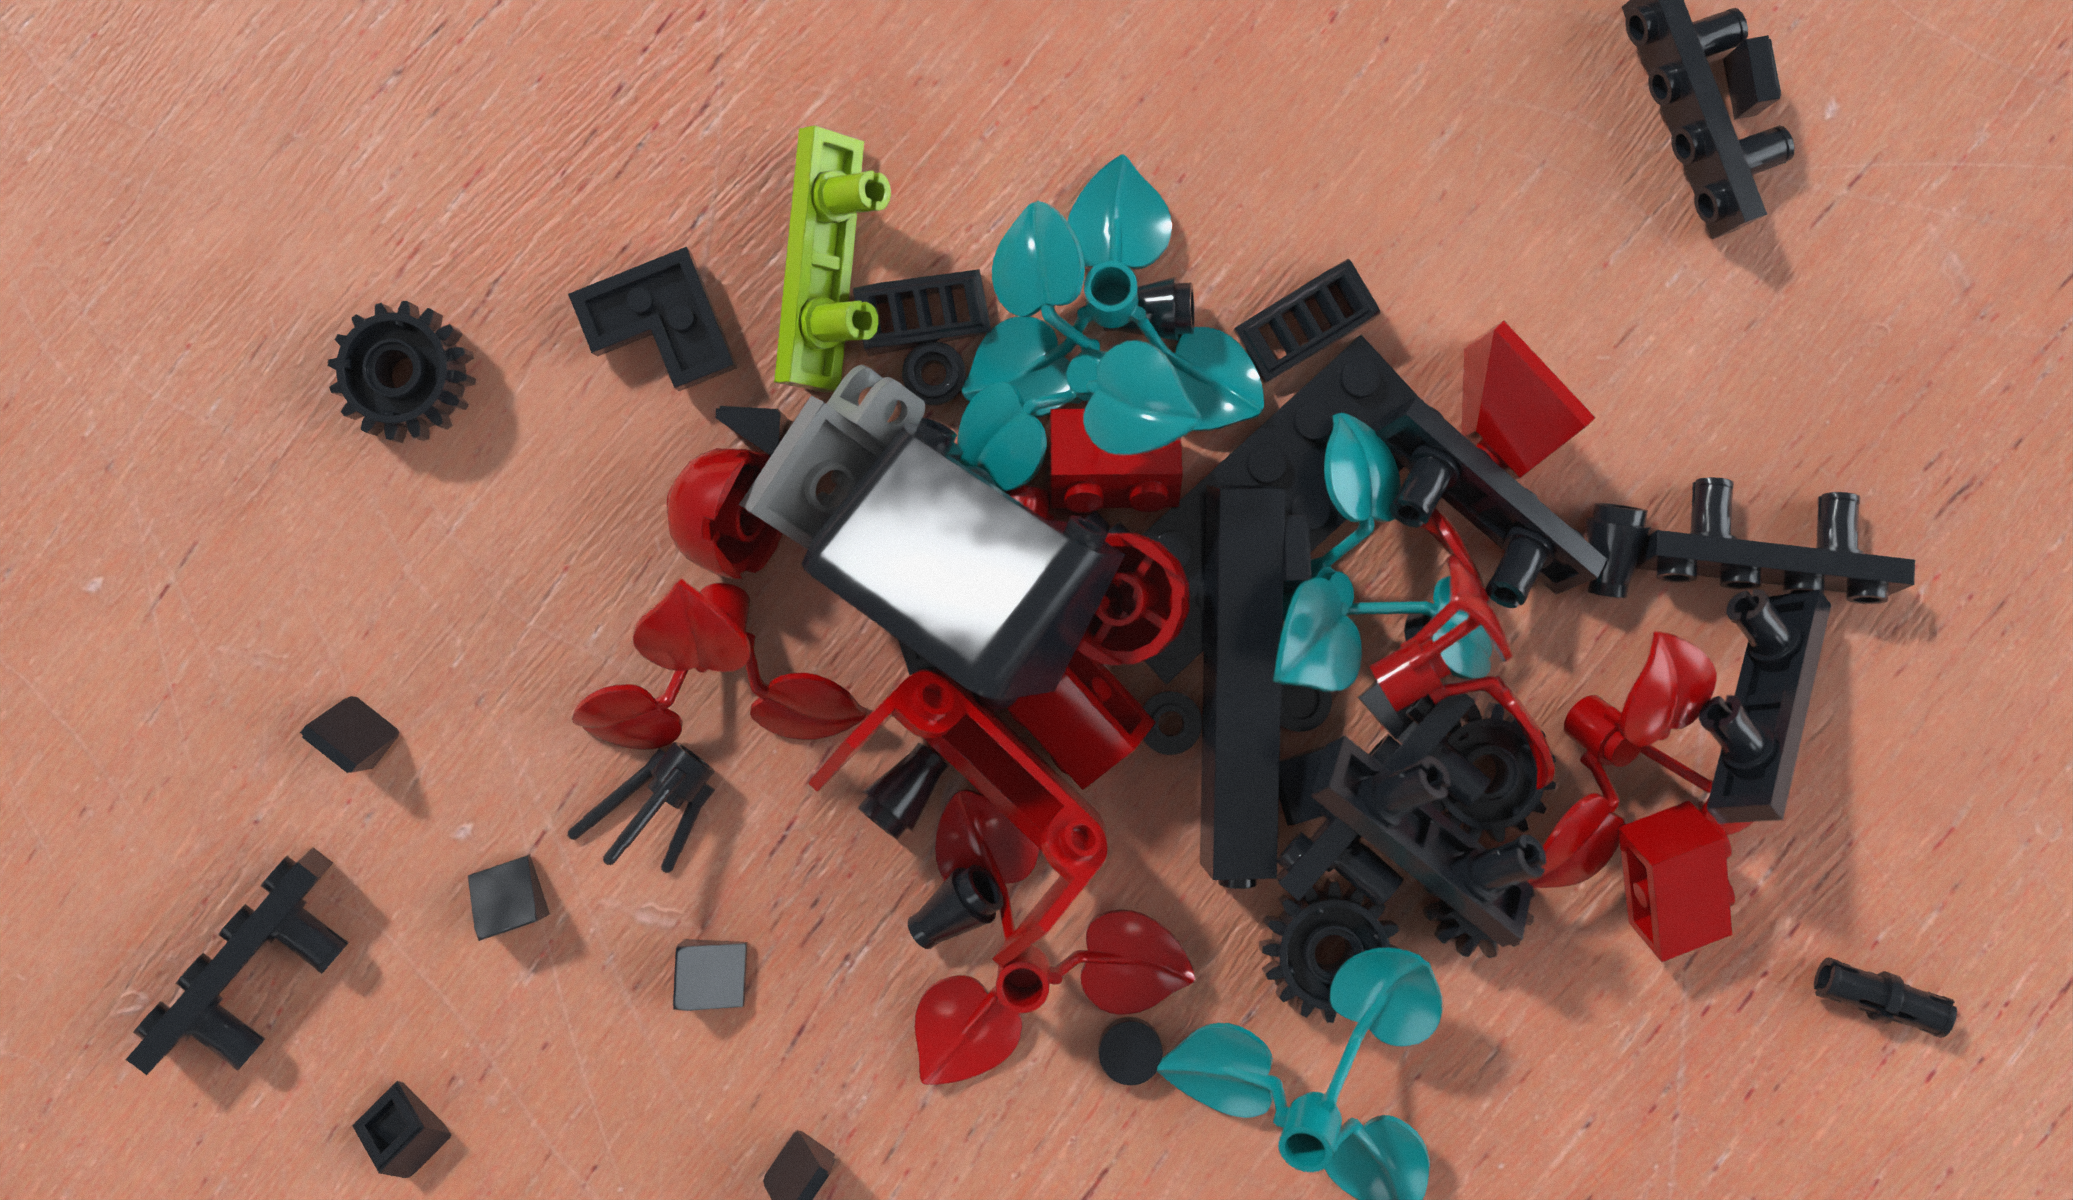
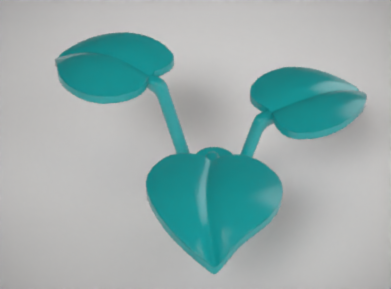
M1123 154L1117 156L1100 169L1086 184L1068 216L1067 222L1074 231L1081 246L1085 268L1091 269L1084 281L1086 306L1077 311V319L1073 327L1083 333L1087 324L1091 321H1095L1097 324L1107 328H1117L1130 321L1135 322L1149 343L1167 356L1174 366L1187 396L1200 413L1202 422L1191 431H1213L1258 417L1264 409L1262 382L1251 358L1236 340L1214 328L1194 327V334H1183L1174 353L1168 349L1146 317L1145 309L1138 306L1137 279L1131 269H1143L1160 258L1169 245L1172 222L1168 207L1161 195L1141 176L1127 156ZM1021 316L1006 319L992 328L991 332L987 333L980 343L970 373L962 387V393L965 399L970 402L985 387L998 382H1006L1016 386L1025 404L1028 400L1035 397L1068 391L1070 387L1067 383L1066 372L1070 361L1064 356L1075 348L1076 343L1066 337L1065 341L1058 345L1057 336L1052 327L1040 319ZM1065 404L1042 408L1032 415L1036 418L1050 415V409H1060Z
M1038 200L1029 204L1022 211L998 245L992 265L994 291L999 302L1007 311L1014 315L1030 317L1041 310L1044 320L1080 346L1081 353L1073 358L1068 365L1066 372L1067 383L1070 387L1068 391L1035 397L1024 404L1016 386L1011 383L998 382L980 390L967 405L961 418L957 445L963 450L959 462L964 466H976L984 469L991 475L996 487L1004 492L1016 490L1026 485L1037 475L1044 463L1047 437L1042 423L1032 415L1039 409L1066 403L1080 404L1083 400L1089 401L1083 416L1086 433L1100 449L1117 455H1135L1159 449L1181 438L1202 422V417L1187 396L1174 366L1157 347L1150 343L1135 340L1123 342L1107 352L1100 351L1098 340L1088 338L1057 314L1054 306L1068 305L1080 295L1084 282L1085 264L1080 243L1067 220L1053 206Z
M1345 413L1332 415L1334 422L1333 430L1325 453V482L1330 500L1338 512L1351 522H1359V525L1352 534L1324 556L1311 560L1310 579L1304 581L1293 592H1283V621L1285 623L1281 634L1273 679L1274 682L1279 684L1305 686L1324 692H1335L1348 688L1354 683L1360 670L1362 657L1361 638L1356 625L1347 616L1360 614H1423L1432 620L1451 600V578L1447 576L1441 578L1435 585L1433 594L1434 604L1426 601L1353 603L1354 589L1350 579L1343 572H1336L1334 569H1331V565L1373 532L1375 527L1374 520L1385 523L1395 519L1389 508L1401 488L1399 470L1388 446L1375 434L1371 427ZM1459 610L1430 639L1433 642L1465 621L1469 614ZM1480 625L1440 654L1449 667L1451 675L1468 680L1487 676L1491 669L1489 658L1492 654V641L1483 626Z
M1376 948L1356 954L1339 968L1330 988V1003L1338 1014L1358 1023L1350 1036L1325 1094L1321 1092L1306 1093L1296 1098L1291 1106L1288 1107L1282 1081L1276 1076L1268 1075L1273 1062L1272 1053L1268 1046L1251 1031L1230 1023H1213L1195 1030L1160 1061L1157 1067V1072L1185 1094L1219 1112L1241 1118H1252L1265 1114L1271 1106L1272 1099H1274L1276 1113L1273 1122L1276 1126L1283 1127L1278 1143L1279 1152L1285 1162L1291 1167L1303 1172H1318L1325 1169L1335 1184L1358 1200L1424 1199L1429 1180L1430 1159L1428 1149L1419 1133L1409 1124L1390 1115L1376 1116L1364 1125L1356 1118H1349L1342 1125V1116L1336 1105L1338 1096L1368 1030L1386 1044L1410 1046L1420 1044L1428 1039L1438 1027L1443 1011V998L1430 963L1425 961L1420 955L1398 948Z

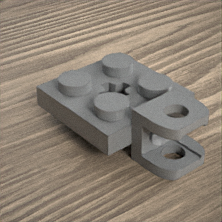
M865 365L854 367L840 382L827 404L810 396L739 505L808 549L816 533L903 425L907 423L919 424L925 413L924 401L890 377L883 378ZM872 387L859 405L858 398L862 390ZM899 400L901 403L899 417L893 422H887ZM834 470L830 478L836 484L833 492L830 495L821 492L816 497V486L819 479L824 474Z

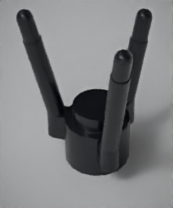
M676 741L667 752L658 748L644 767L583 816L579 822L568 830L567 835L571 840L578 839L654 776V779L648 785L649 789L654 793L617 837V840L603 856V861L607 865H613L665 802L679 809L686 800L688 804L661 864V870L665 873H670L686 844L702 806L715 791L713 787L706 783L715 771L699 756Z

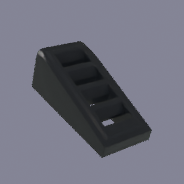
M1346 259L1238 325L1233 330L1264 383H1267L1373 321L1380 314V309L1351 260ZM1334 285L1338 286L1354 313L1348 318H1345L1329 291V288ZM1313 297L1332 327L1325 332H1322L1305 303ZM1290 311L1309 341L1302 346H1299L1282 317ZM1268 324L1287 354L1278 361L1259 329Z
M980 269L881 282L853 288L855 301L872 304L877 314V304L889 302L894 332L882 333L878 314L879 324L877 332L873 338L863 340L864 349L868 356L915 348L922 343L931 341L947 342L991 332ZM964 288L970 321L958 323L952 290ZM940 294L945 325L933 326L927 295ZM914 298L920 328L907 329L902 302L904 299Z

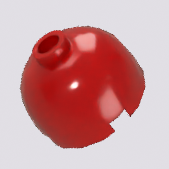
M715 448L698 455L684 467L668 492L667 517L670 535L677 549L686 559L713 574L732 579H743L740 575L742 572L757 573L766 565L777 549L782 532L739 504L771 457L769 454L748 449Z
M1108 533L1105 541L1124 553L1125 556L1077 650L1082 655L1105 665L1136 664L1162 653L1180 634L1190 610V584L1180 561L1163 544L1138 533Z

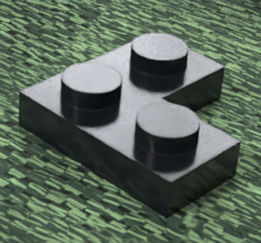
M687 246L568 294L591 353L597 357L653 335L673 386L678 391L738 368L692 252Z

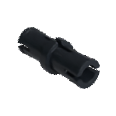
M1830 957L1825 958L1817 969L1814 979V989H1817L1815 992L1816 996L1844 1003L1865 1011L1868 1018L1883 1024L1894 1021L1917 1028L1939 1038L1946 1037L1955 1024L1957 1007L1953 1006L1955 1003L1953 999L1925 992L1904 984V981L1898 975L1886 971L1878 974L1867 972Z

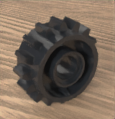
M408 301L401 302L397 313L391 307L378 303L375 304L374 316L366 319L357 314L351 318L354 328L347 336L337 334L335 341L340 345L337 358L328 360V366L336 370L337 382L329 387L330 391L333 394L344 397L347 401L341 413L345 417L354 420L364 417L361 425L362 431L377 436L384 430L387 440L403 443L407 430L413 438L425 441L429 440V427L437 425L447 430L452 427L449 415L456 408L467 409L469 404L462 398L465 387L475 385L476 378L466 374L465 367L466 363L474 359L473 352L456 345L463 335L460 329L451 324L441 327L443 315L430 308H427L420 315L418 306ZM409 357L413 365L412 376L405 385L396 388L392 380L393 368L401 359Z
M1491 702L1487 705L1484 716H1481L1480 710L1474 703L1448 732L1450 737L1447 742L1472 764L1482 755L1488 754L1491 756L1496 765L1494 780L1468 808H1464L1449 794L1439 801L1430 802L1438 811L1444 812V815L1458 827L1463 822V831L1477 842L1483 829L1496 842L1505 840V828L1512 826L1523 833L1529 830L1525 818L1532 811L1544 814L1547 808L1540 801L1544 790H1553L1556 787V782L1551 781L1547 786L1536 789V762L1522 728L1512 715L1503 720V706ZM1552 755L1553 762L1555 763V755Z
M1334 878L1326 879L1324 890L1315 891L1311 887L1300 901L1297 899L1293 901L1291 898L1282 895L1279 901L1284 910L1279 918L1266 916L1264 919L1265 924L1273 931L1272 939L1259 941L1261 952L1273 956L1274 961L1262 968L1264 975L1268 980L1284 979L1276 990V994L1284 1003L1297 995L1296 1009L1300 1015L1307 1018L1314 1007L1321 1010L1322 1016L1327 1023H1334L1337 1012L1330 1003V988L1339 968L1348 959L1361 952L1376 948H1398L1390 944L1388 938L1394 936L1399 931L1397 924L1392 920H1378L1386 908L1384 904L1378 907L1370 900L1362 905L1364 894L1351 885L1346 893L1343 894L1338 882ZM1328 935L1342 936L1345 941V950L1342 957L1332 964L1316 962L1315 949L1319 941Z

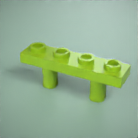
M815 125L799 128L774 382L820 392H834L841 382L845 341L871 339L877 332L879 324L877 311L872 304L862 301L849 302L857 213L885 209L890 201L891 187L888 179L883 174L874 173L871 170L861 172L864 141Z

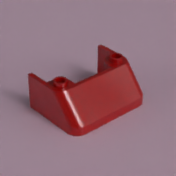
M937 667L923 668L908 676L842 742L808 784L818 792L892 716L911 733L923 737L1043 852L1047 862L1060 875L993 956L992 960L1002 968L1050 931L1103 865L1108 852L1106 827L1098 811L992 710L981 706L969 689L956 682Z

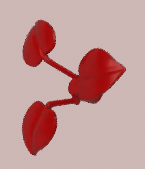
M1435 508L1428 523H1423L1421 527L1434 536L1452 554L1447 558L1451 578V600L1413 638L1400 644V649L1369 667L1396 712L1428 694L1434 704L1448 696L1475 691L1489 693L1515 717L1522 728L1536 762V789H1541L1547 786L1554 778L1555 769L1551 751L1535 720L1499 675L1496 677L1487 676L1444 685L1440 681L1452 674L1440 653L1480 625L1483 626L1503 662L1512 659V654L1504 630L1493 609L1487 603L1489 598L1477 567L1469 556L1459 534L1451 523ZM1459 610L1469 614L1465 621L1433 642L1430 639Z
M679 579L663 600L641 617L633 633V645L644 658L662 668L675 671L666 691L659 697L654 698L646 689L633 684L608 686L585 697L576 706L572 721L575 725L583 727L585 731L595 737L621 747L640 750L661 748L677 740L682 732L683 721L676 712L668 709V707L674 703L688 671L695 668L701 673L707 670L731 672L742 668L744 665L746 666L751 690L760 697L751 705V718L761 727L779 736L799 740H813L834 736L860 723L866 717L868 707L861 706L852 694L841 685L817 674L805 672L790 673L774 678L769 685L766 684L761 678L754 651L756 636L746 632L750 605L749 595L740 587L727 583L710 584L699 592L683 579Z
M1654 631L1648 659L1630 690L1622 712L1598 695L1586 696L1570 709L1564 721V732L1586 751L1580 758V762L1592 772L1603 796L1598 793L1588 794L1577 801L1560 819L1542 846L1546 854V864L1541 866L1545 869L1544 874L1539 878L1526 880L1533 888L1565 887L1588 880L1608 863L1620 844L1618 827L1625 825V821L1618 814L1614 813L1619 805V797L1602 765L1626 766L1640 752L1708 793L1711 792L1713 780L1702 776L1651 745L1658 740H1666L1670 735L1671 729H1681L1692 724L1699 717L1702 706L1713 695L1717 682V673L1710 658L1698 647L1675 635ZM1708 798L1703 807L1701 808L1700 812L1709 821H1716V819L1706 809L1709 800ZM1753 822L1721 823L1720 825L1727 835L1742 831Z
M963 789L957 791L948 801L938 823L935 841L938 870L944 881L956 868L962 867L967 869L971 865L983 867L994 877L1003 895V906L1000 908L1004 940L1006 942L1015 931L1009 892L1005 883H1017L1027 878L1037 863L1040 849L983 794ZM1119 909L1096 916L1089 923L1086 931L1088 950L1074 951L1055 967L1050 966L1047 956L1039 948L1032 945L1002 968L998 965L996 986L989 993L980 981L970 976L957 975L941 979L925 991L919 1001L915 1014L914 1028L919 1055L920 1080L925 1085L959 1082L980 1075L1001 1064L1012 1054L1021 1038L1022 1018L1020 1013H1029L1040 1008L1048 997L1049 985L1060 984L1063 976L1079 963H1084L1081 970V985L1088 999L1099 1009L1108 1013L1130 1015L1150 1009L1174 992L1194 983L1195 975L1191 962L1179 941L1162 924L1143 913Z

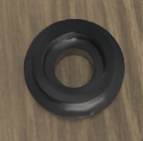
M931 341L916 346L907 355L902 368V378L905 387L923 400L926 405L937 406L950 402L960 393L965 383L966 371L961 356L954 348L942 342ZM934 363L940 364L946 369L944 381L935 386L925 383L922 377L924 369Z
M1165 691L1155 694L1145 702L1142 708L1156 722L1143 738L1144 742L1152 750L1165 755H1176L1187 751L1196 743L1202 730V717L1197 705L1189 697L1179 692ZM1168 711H1175L1182 718V727L1174 735H1165L1159 729V719Z

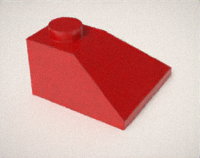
M1504 320L1472 341L1464 349L1461 434L1476 447L1484 450L1497 465L1515 480L1524 476L1595 419V416Z

